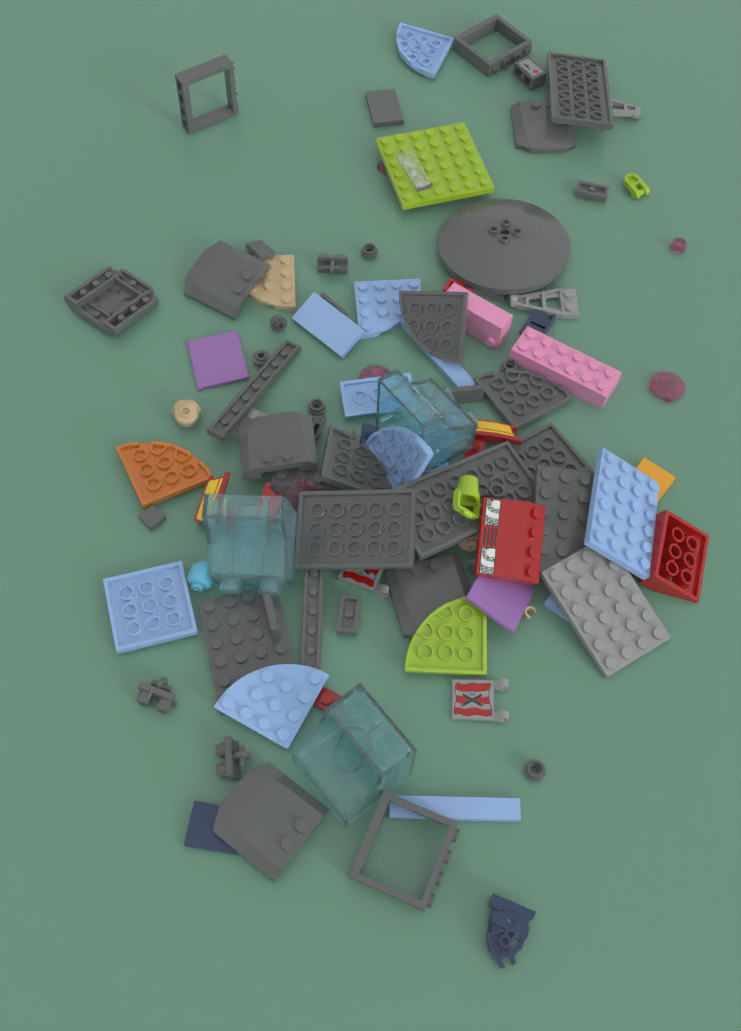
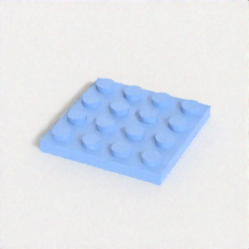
M182 561L103 579L117 654L198 634Z

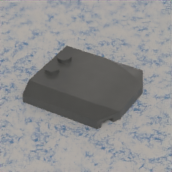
M519 101L511 106L510 112L516 149L522 147L531 154H562L567 152L569 148H577L578 142L575 126L551 122L549 101Z
M220 240L203 251L186 275L184 294L186 297L235 321L244 308V301L256 283L264 279L271 266L269 263Z
M107 266L64 296L65 302L73 312L109 336L117 335L158 305V298L155 297L154 290L150 285L127 270L120 269L115 271L110 266Z
M294 411L258 416L238 426L243 481L262 478L261 473L297 467H299L300 472L319 469L312 415Z
M456 554L414 562V569H390L385 572L386 583L389 586L390 596L404 638L413 637L422 622L431 613L448 602L467 596L471 588L460 555Z
M269 762L247 772L220 804L213 834L274 883L312 831L316 829L329 812V809Z

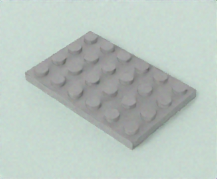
M588 546L539 574L604 678L609 677L671 638L629 571Z

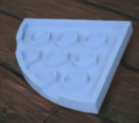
M401 22L396 35L397 50L404 62L413 70L432 79L436 76L454 41L452 37Z
M421 279L354 281L357 325L365 331L360 339L377 337L382 332L392 331L399 327L403 319L399 305V291H421Z
M402 426L381 428L379 431L372 433L365 442V445L376 455L388 473L386 477L389 484H392V488L420 478L434 455L431 447L412 430Z
M279 664L264 667L236 681L219 698L214 708L288 750L329 674L298 664Z

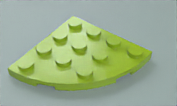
M466 596L437 608L422 622L414 634L407 650L404 672L486 676L487 615L469 601H465Z

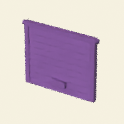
M237 330L195 340H187L199 391L249 379Z
M477 576L465 597V601L472 603L513 634L536 588L533 585L521 586Z

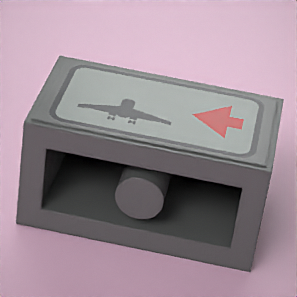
M527 56L514 62L512 75L531 92L545 85L547 73Z

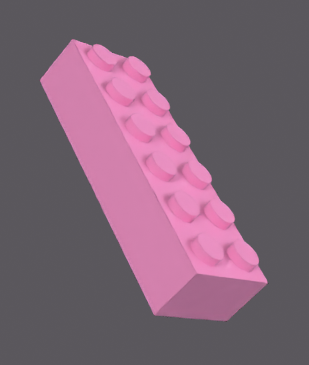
M529 326L526 327L511 348L509 356L524 371L546 377L545 380L555 385L559 384L568 393L600 409L604 407L615 390L622 372Z

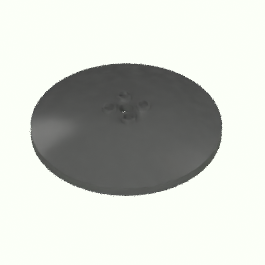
M499 198L476 201L453 212L444 221L439 230L437 250L443 266L458 281L483 292L511 295L531 292L554 281L567 265L570 241L563 225L544 209L519 200Z

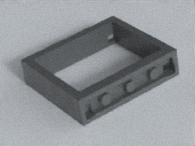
M497 14L455 36L453 41V51L486 77L496 74L530 54L532 46L531 39ZM495 31H498L516 45V47L491 61L470 46Z
M226 54L175 74L182 126L189 135L238 115L239 105L236 98L238 93L235 87V65ZM224 71L228 104L193 118L189 85Z
M383 791L349 873V879L421 911H425L426 907L431 908L435 895L432 894L434 885H440L444 874L440 872L443 863L448 864L452 853L448 848L451 841L456 843L460 832L456 828L458 822ZM389 803L449 827L421 900L361 874Z

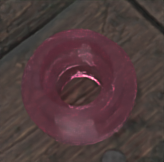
M675 238L670 243V249L675 253H683L687 248L686 241L683 238Z

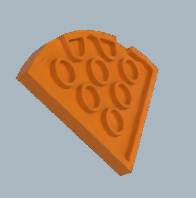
M138 441L116 447L143 509L203 486L207 483L209 476L212 475L208 467L194 457L191 452L173 444L158 441L139 443Z

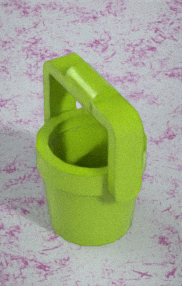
M464 475L459 478L457 488L454 490L453 509L471 520L477 519L480 516L479 483L475 476ZM472 506H473V512L470 511V510H468V509L465 508V507H472Z

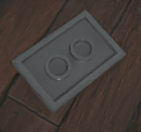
M395 89L365 92L374 127L404 124Z

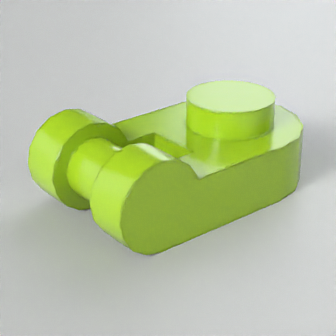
M629 173L625 175L623 184L634 200L650 193L649 187L637 174Z

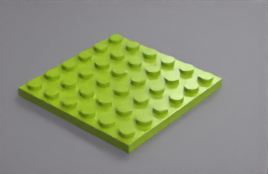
M465 122L375 138L376 147L402 210L494 193L495 187Z

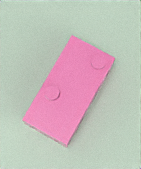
M453 283L447 291L469 293L466 333L483 342L488 347L498 350L509 336L513 315L462 286Z

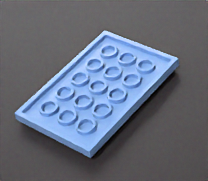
M604 447L599 449L597 453L584 545L645 580L650 576L659 483Z

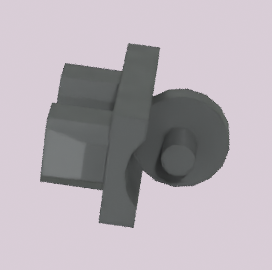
M338 254V256L318 255L317 272L330 273V275H334V273L347 274L348 256L344 254Z
M162 677L160 681L153 680L151 685L141 681L138 685L140 692L137 702L139 705L148 707L151 700L155 699L158 701L155 710L166 714L171 706H176L178 701L175 700V694L170 693L173 687L167 685L168 678Z
M231 736L224 737V742L215 745L217 756L220 758L225 757V763L217 764L216 774L221 778L230 777L233 780H240V768H244L245 761L251 759V753L244 751V745H239V741L232 740Z

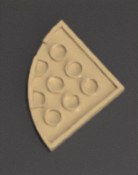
M275 255L273 258L263 259L262 261L269 263L271 268L264 279L256 283L248 298L261 305L274 306L277 310L296 311L294 255Z

